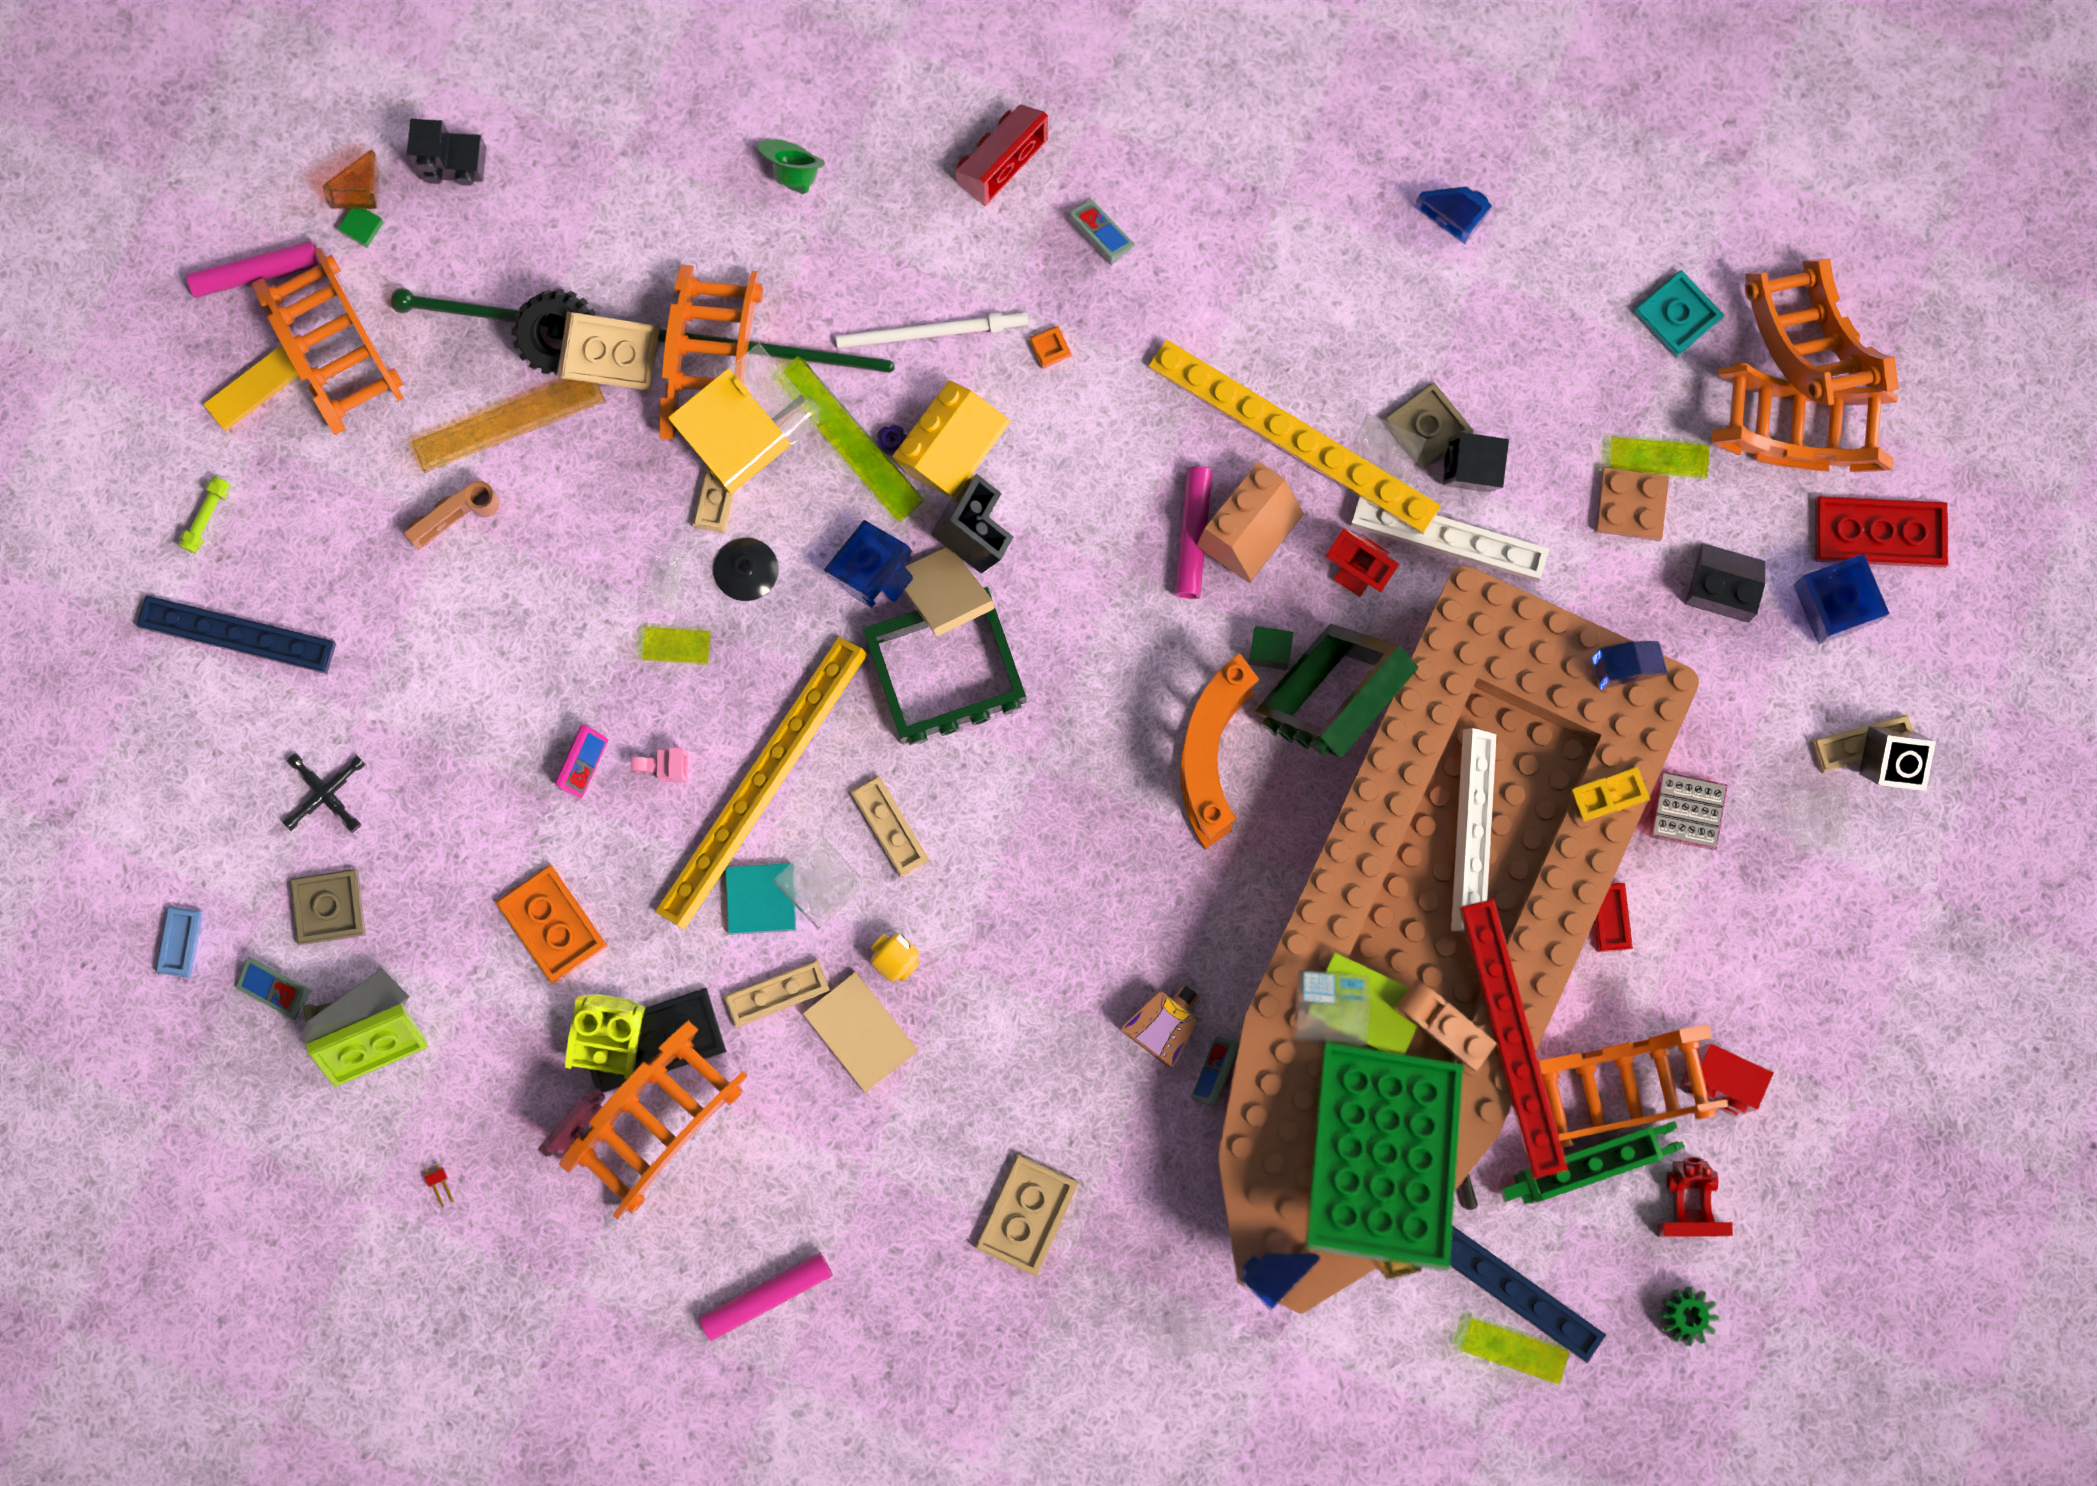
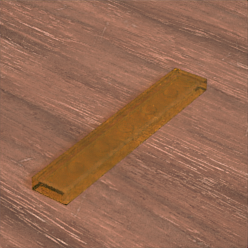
M568 379L411 442L424 473H427L602 404L606 400L599 383Z

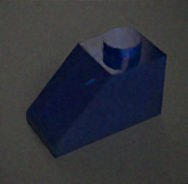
M1465 186L1422 191L1417 198L1414 208L1459 241L1466 244L1488 217L1492 204L1489 203L1488 198L1483 193L1477 190L1472 191Z
M1630 641L1600 648L1592 657L1601 690L1668 674L1659 641Z
M1316 1253L1262 1254L1259 1258L1253 1254L1241 1266L1240 1270L1244 1274L1239 1280L1269 1310H1272L1321 1258Z

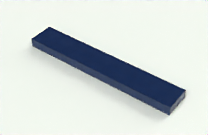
M147 595L145 596L136 625L140 629L324 674L328 673L336 647V642Z
M1453 1226L1450 1267L1579 1359L1588 1363L1606 1334Z

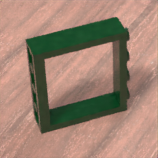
M985 587V591L991 597L989 588ZM996 608L987 612L986 615L1013 691L906 726L879 644L928 628V625L916 610L863 628L902 744L909 743V746L916 743L922 744L928 741L927 736L938 732H940L941 736L949 735L960 729L958 725L970 721L972 725L982 724L991 719V714L1003 711L1004 715L1011 714L1013 711L1021 709V704L1026 703V694Z
M1330 623L1258 706L1255 712L1263 720L1261 726L1269 730L1273 736L1280 734L1286 741L1292 743L1295 740L1307 750L1312 747L1323 756L1327 753L1341 759L1419 667L1397 644ZM1344 656L1374 665L1372 670L1323 727L1293 716Z

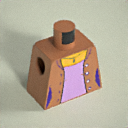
M1184 984L1172 999L1160 991L1123 1025L1121 1032L1172 1070L1198 1022V1019L1188 1011L1199 998V995Z

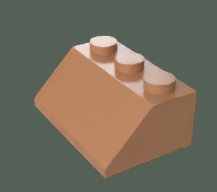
M1258 461L1204 528L1197 547L1250 584L1296 526L1304 513L1286 480Z

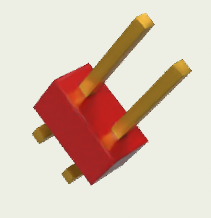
M436 1164L435 1167L438 1171L430 1173L429 1169H426L425 1172L428 1175L424 1178L428 1187L433 1186L441 1207H444L436 1184L443 1182L451 1203L454 1200L445 1181L449 1179L444 1168L440 1169L439 1164Z

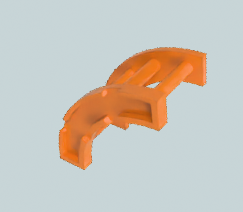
M319 247L315 252L321 264L277 287L275 285L269 287L264 278L253 282L252 286L262 307H266L269 314L267 318L302 381L309 379L311 382L307 387L314 397L313 401L333 434L336 435L346 430L342 420L346 416L345 412L388 389H391L396 399L400 401L403 399V395L399 387L404 384L395 368L388 370L338 279L337 273L341 272V269L333 255L331 254L326 257L321 247ZM326 275L328 276L331 284L288 307L280 306L284 302L283 298ZM338 295L346 313L303 336L300 334L294 335L289 324L294 322L293 319ZM354 324L364 345L321 368L318 366L312 368L305 356V353L309 352L308 348ZM372 356L383 377L339 401L337 398L331 401L323 385L327 384L326 380Z
M1830 258L1802 261L1804 269L1802 273L1768 280L1767 272L1745 274V295L1751 301L1754 316L1767 349L1786 379L1801 394L1819 404L1833 405L1834 391L1865 384L1886 392L1899 389L1895 356L1883 354L1872 346L1865 348L1859 342L1861 336L1849 317L1841 316L1836 305L1840 297L1834 281ZM1805 285L1808 288L1812 308L1778 315L1771 293ZM1810 321L1819 323L1825 338L1794 345L1783 328ZM1830 350L1836 354L1840 361L1815 367L1803 356ZM1845 373L1849 374L1831 379L1832 376L1841 375Z
M681 264L674 287V292H678L679 297L677 304H671L665 340L662 378H668V382L665 385V398L661 397L660 439L673 440L676 428L668 417L679 409V391L683 392L684 389L702 390L716 379L685 376V373L681 372L682 355L694 352L736 356L734 375L744 384L756 304L761 303L763 298V284L758 283V271H751L747 285L702 282L699 281V278H694V265ZM698 294L744 298L743 309L739 310L694 306L692 299L693 297H698ZM693 318L740 323L738 343L689 339L688 335H685L687 321L691 322Z
M1733 363L1731 367L1718 369L1717 375L1733 383L1729 425L1725 429L1712 430L1711 443L1738 456L1742 454V451L1754 454V461L1782 467L1829 472L1830 466H1850L1849 472L1892 470L1893 457L1878 446L1881 404L1896 403L1898 396L1893 392L1880 391L1867 385L1866 387H1852L1834 391V404L1830 405L1827 446L1824 448L1807 447L1803 443L1806 401H1815L1801 394L1789 381L1764 374L1747 363ZM1746 389L1759 393L1755 433L1743 426ZM1772 397L1793 399L1790 442L1788 443L1772 440L1768 436ZM1843 405H1868L1865 445L1861 449H1843L1840 447Z
M1240 653L1226 663L1204 689L1191 716L1182 750L1180 778L1184 805L1195 835L1205 850L1232 832L1233 829L1230 824L1237 820L1228 805L1221 787L1218 772V749L1220 737L1226 725L1236 711L1254 696L1255 693L1251 687L1259 682V678Z
M689 1021L658 1048L661 1052L648 1064L643 1062L589 1122L592 1127L585 1137H577L559 1163L567 1173L572 1171L577 1165H580L582 1168L586 1166L622 1200L613 1214L617 1220L627 1211L633 1214L646 1200L642 1196L684 1144L725 1103L729 1106L732 1105L743 1093L740 1086L748 1075L742 1071L731 1082L726 1080L693 1049L694 1044L691 1040L698 1029ZM676 1057L680 1060L684 1058L719 1091L704 1108L666 1073L668 1070L665 1067ZM650 1082L653 1085L657 1083L694 1118L677 1137L639 1103V1093ZM622 1112L626 1114L630 1112L667 1147L652 1165H649L614 1132L615 1127L612 1124ZM605 1141L642 1176L632 1189L623 1183L595 1156L597 1152L594 1148L598 1142L602 1143Z
M1709 1024L1649 1037L1647 1040L1627 1042L1584 1053L1585 1059H1582L1581 1053L1539 1060L1562 1148L1574 1146L1575 1138L1694 1114L1695 1120L1716 1116L1715 1109L1727 1107V1099L1709 1103L1697 1053V1048H1700L1698 1041L1712 1038ZM1678 1047L1679 1052H1683L1695 1106L1680 1109L1668 1056L1671 1055L1670 1048ZM1649 1053L1650 1058L1655 1060L1667 1112L1644 1117L1632 1064L1635 1063L1634 1056ZM1613 1061L1614 1066L1619 1068L1631 1120L1606 1125L1594 1072L1597 1071V1064ZM1576 1069V1074L1581 1076L1592 1128L1569 1132L1557 1079L1560 1078L1559 1072Z

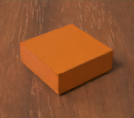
M1059 326L1029 338L1030 345L1042 369L1072 356Z

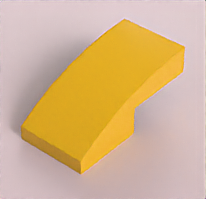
M1638 767L1572 789L1584 822L1650 800Z

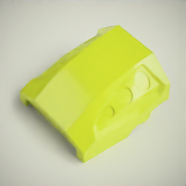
M600 994L579 995L575 1000L568 1036L565 1068L581 1067L621 1074L628 1079L635 1069L639 1033L645 1007L629 999Z

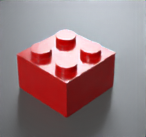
M1712 1043L1697 1048L1708 1099L1713 1101L1727 1099L1728 1106L1718 1109L1733 1116H1737L1738 1113L1746 1114L1758 1110L1774 1072ZM1686 1070L1680 1085L1688 1088L1687 1094L1694 1098L1688 1071Z

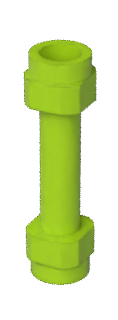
M212 476L211 480L208 481L204 489L208 494L189 531L183 530L178 543L180 548L196 554L198 549L201 548L204 542L201 535L219 500L226 499L231 486L230 483L216 476Z

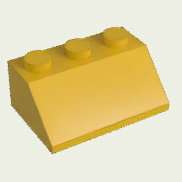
M948 380L892 457L908 476L955 499L1010 424V420L972 390Z

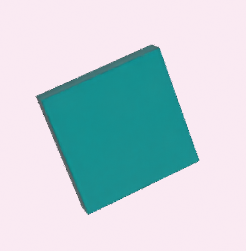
M1682 269L1633 310L1638 319L1675 358L1687 350L1725 316Z
M792 863L726 867L729 935L796 931L794 870Z

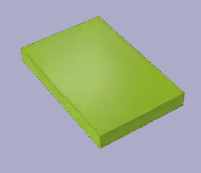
M1334 953L1325 974L1335 975V1004L1312 1002L1305 1017L1377 1051L1405 1055L1417 1026L1401 1016L1395 1010V1007L1409 987ZM1340 978L1363 980V989L1340 987ZM1341 995L1362 996L1365 1000L1341 998Z
M402 1003L306 1044L308 1054L334 1087L429 1047L426 1037Z

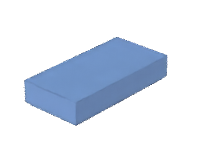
M167 907L155 973L191 978L203 912Z

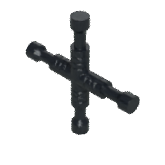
M297 753L287 760V763L292 768L297 769L302 774L304 782L314 791V794L301 804L302 808L282 821L290 831L297 827L298 822L306 814L310 815L323 803L326 804L335 816L339 815L342 818L346 828L351 833H354L361 827L362 824L347 813L344 804L334 795L347 782L346 779L351 774L361 770L366 765L358 755L351 760L350 765L341 773L337 772L325 784L314 771L307 769L303 764V759Z

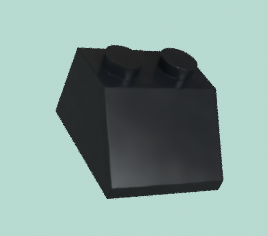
M1702 543L1685 605L1749 623L1758 614L1765 587V561Z

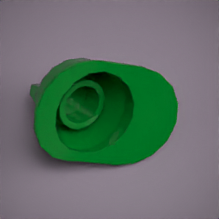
M766 139L757 145L758 151L771 161L776 182L800 194L808 193L810 185L816 179L818 168L825 165L823 159L814 156L803 147L785 140Z

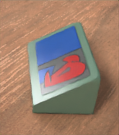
M1092 199L1069 213L1068 221L1111 266L1135 246V243Z
M248 957L236 987L238 990L294 1020L312 991Z
M1222 1037L1214 1038L1192 1092L1191 1098L1212 1108L1217 1105L1235 1061L1239 1042Z

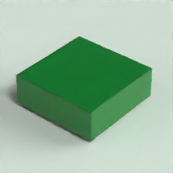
M355 203L338 230L344 236L368 248L384 221L381 217Z

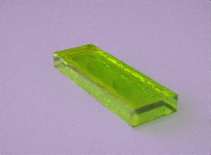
M1612 437L1609 468L1665 476L1706 479L1708 477L1710 445Z
M1473 1318L1469 1320L1460 1350L1557 1385L1561 1384L1570 1354L1569 1351Z

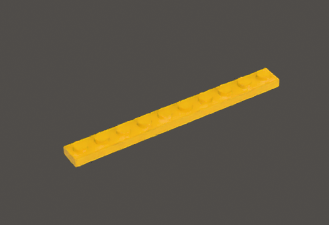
M1167 339L1149 365L1151 370L1422 535H1424L1441 508L1440 504Z
M840 637L837 638L655 911L656 913L685 930L868 655L862 648Z

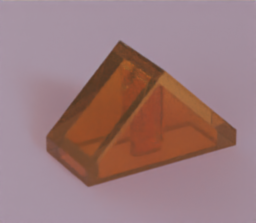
M372 149L322 186L326 203L331 209H377L380 171L376 153Z

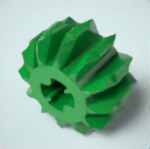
M1685 1287L1683 1294L1678 1289L1672 1290L1671 1293L1675 1302L1667 1298L1662 1300V1304L1669 1308V1312L1658 1313L1659 1318L1669 1319V1322L1661 1327L1662 1331L1669 1332L1675 1329L1671 1335V1340L1678 1342L1683 1337L1685 1346H1692L1694 1338L1700 1344L1705 1343L1706 1337L1703 1331L1708 1334L1716 1332L1714 1327L1709 1325V1321L1719 1320V1315L1709 1314V1310L1713 1309L1716 1303L1714 1301L1703 1303L1706 1298V1292L1700 1290L1694 1296L1693 1287ZM1693 1309L1691 1315L1695 1318L1694 1323L1686 1322L1685 1324L1686 1317L1683 1315V1311Z

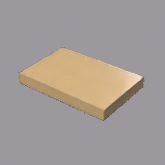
M567 311L557 377L650 390L660 326Z
M947 547L893 572L895 582L936 637L995 609L993 600L965 563Z
M856 972L803 1013L865 1093L918 1052V1049Z
M1017 1154L975 1249L1037 1277L1079 1182Z

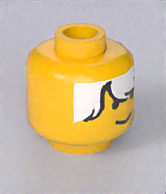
M894 933L890 937L883 934L870 947L875 952L870 959L871 965L890 982L897 981L898 979L903 982L920 964L917 960L919 950L901 933Z

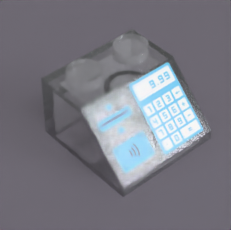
M1298 970L1293 1040L1364 1046L1367 1044L1369 1021L1368 976Z

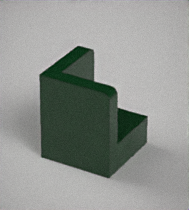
M1256 626L1253 631L1248 665L1287 670L1290 662L1294 632Z

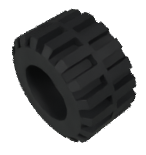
M564 289L547 290L530 298L519 308L520 312L513 319L516 326L511 328V335H515L517 339L513 342L514 348H520L522 351L519 357L522 361L528 359L531 362L529 364L530 368L534 370L540 368L542 369L541 373L544 374L554 372L557 375L561 350L550 347L543 340L540 333V323L543 316L552 313L566 320L567 311L596 315L593 308L589 310L586 307L588 302L584 298L580 300L576 298L577 293L572 291L565 293Z

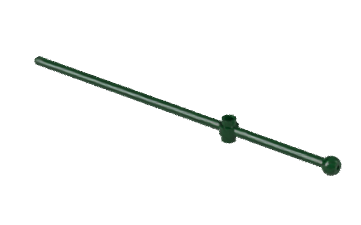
M406 288L396 289L391 296V307L399 313H407L414 308L513 322L514 316L520 312V310L414 296ZM552 313L543 316L540 326L547 327L546 336L563 340L566 320ZM660 329L658 342H665L667 330ZM685 332L689 339L738 343V339ZM749 341L747 354L887 373L895 369L894 363L885 359Z

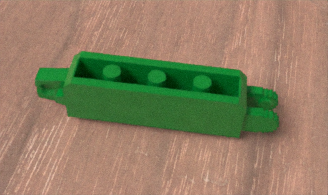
M1675 1121L1655 1128L1652 1126L1565 1155L1568 1171L1532 1179L1529 1168L1518 1171L1519 1173L1514 1175L1515 1184L1499 1189L1503 1201L1507 1202L1522 1197L1524 1205L1538 1203L1663 1160L1665 1155L1685 1149L1683 1141H1676L1660 1148L1656 1138L1659 1134L1673 1132L1674 1129L1678 1128Z

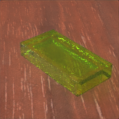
M645 627L642 660L709 665L712 633L711 631Z

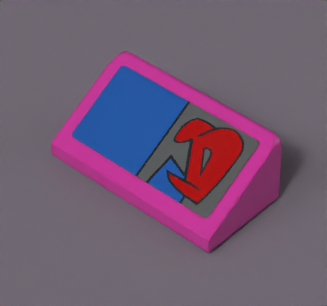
M584 724L580 726L557 776L555 785L564 792L582 798L605 750L608 739Z

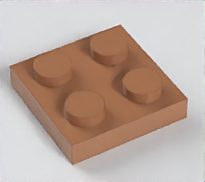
M1604 467L1601 478L1596 533L1661 541L1663 538L1669 476Z

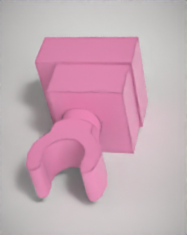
M669 748V750H657V759L632 757L631 771H634V774L657 772V779L661 782L688 783V753L683 748Z

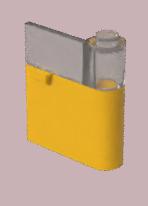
M758 343L669 416L668 419L710 468V472L728 494L732 495L821 421L818 415L822 411L811 397L805 399Z

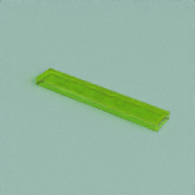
M797 357L776 378L898 522H903L925 501L802 357Z

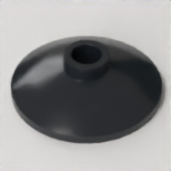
M739 538L729 542L719 551L714 562L713 572L718 587L725 595L738 601H753L765 596L773 588L778 578L779 566L776 555L767 544L754 538ZM743 562L751 564L750 569L746 572L739 570V566Z

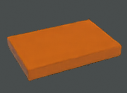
M551 864L495 902L552 985L608 946Z

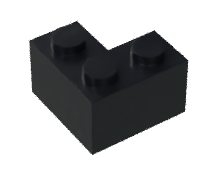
M410 119L407 157L420 179L430 184H440L442 180H449L463 186L473 185L474 182H483L487 146L481 135L449 133L443 120Z
M976 473L966 482L955 499L951 498L931 535L982 574L1002 559L1014 536L989 517L1002 493Z

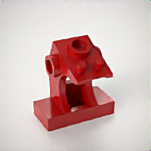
M1346 528L1342 529L1325 557L1341 566L1333 580L1359 597L1362 596L1369 585L1381 593L1400 565L1388 556L1389 551L1363 534L1358 537Z
M1686 1157L1683 1161H1673L1672 1171L1667 1172L1666 1184L1668 1192H1673L1674 1223H1657L1658 1237L1733 1236V1222H1715L1712 1213L1711 1192L1718 1191L1719 1185L1717 1171H1713L1707 1161L1698 1157ZM1684 1189H1700V1209H1684Z

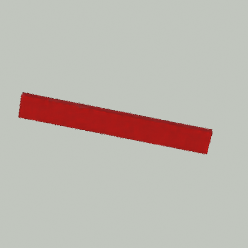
M1490 899L1461 906L1459 910L1494 1040L1497 1043L1498 1055L1531 1177L1535 1179L1568 1171L1495 900Z

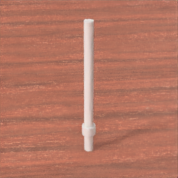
M999 312L991 313L989 317L839 335L836 336L837 348L839 349L991 330V333L1004 332L1003 328L1029 325L1027 312L1002 315Z

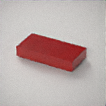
M1625 882L1612 883L1594 921L1598 952L1633 949Z

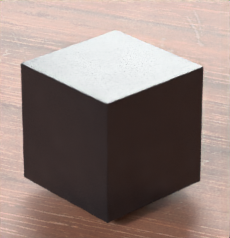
M1464 432L1449 437L1448 447L1444 456L1443 486L1492 492L1503 488L1509 439Z
M1868 726L1859 775L1878 785L1926 791L1936 742L1913 731Z

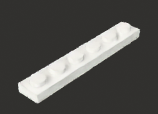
M1359 497L1351 527L1539 582L1542 577L1549 548L1438 515L1435 516L1424 535L1361 497Z
M1474 728L1463 729L1451 931L1464 934L1466 933L1459 908L1487 900L1496 734Z

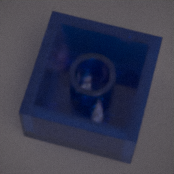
M1864 554L1803 575L1793 584L1818 645L1877 624L1890 614Z

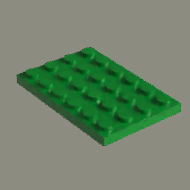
M1327 1042L1324 1044L1305 1249L1447 1271L1450 1268L1463 1076L1462 1064Z

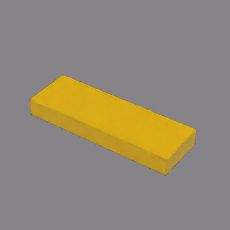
M279 346L203 405L219 425L227 431L299 375L284 348Z

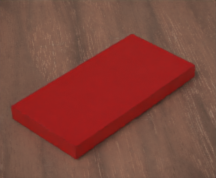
M1817 496L1815 498V562L1946 568L1948 566V502Z

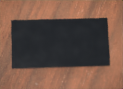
M707 988L645 1008L639 1033L634 1072L643 1062L648 1064L661 1052L658 1048L687 1021L691 1022L698 1029L691 1042L694 1044L693 1049L704 1059L727 1052ZM676 1057L665 1068L669 1072L690 1064L684 1058L680 1060ZM589 1069L597 1095L618 1089L627 1080L621 1074Z

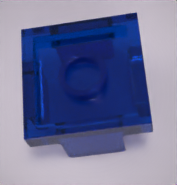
M863 520L824 568V571L829 577L839 582L853 598L873 608L876 604L874 599L881 591L889 600L895 602L913 580V576L904 566V562L909 563L912 559L910 554L913 551L906 543Z

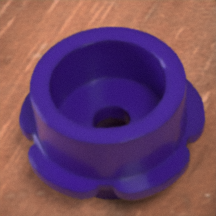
M898 425L885 426L877 433L878 440L876 445L882 453L893 456L907 435L904 434L903 428ZM891 437L895 438L893 443L889 442Z

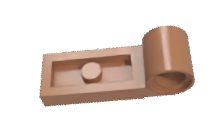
M475 481L458 494L455 493L451 497L446 496L439 500L434 507L435 509L427 516H420L413 520L408 526L409 529L404 534L419 551L471 510L479 517L492 516L499 508V498L488 483ZM489 494V500L485 504L475 505V500L479 495Z
M1418 980L1412 983L1395 1007V1010L1401 1016L1422 1028L1474 1071L1480 1068L1497 1044L1435 991Z

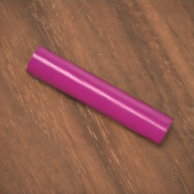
M311 240L188 273L187 281L193 297L199 298L247 285L261 278L265 280L317 266L320 264V260L315 252L317 249L316 245Z
M1188 467L1186 472L1175 596L1180 598L1198 599L1201 597L1205 552L1197 547L1204 528L1208 524L1213 473L1211 469L1206 467Z
M820 1252L698 1317L699 1322L711 1342L831 1278L833 1274L823 1254Z

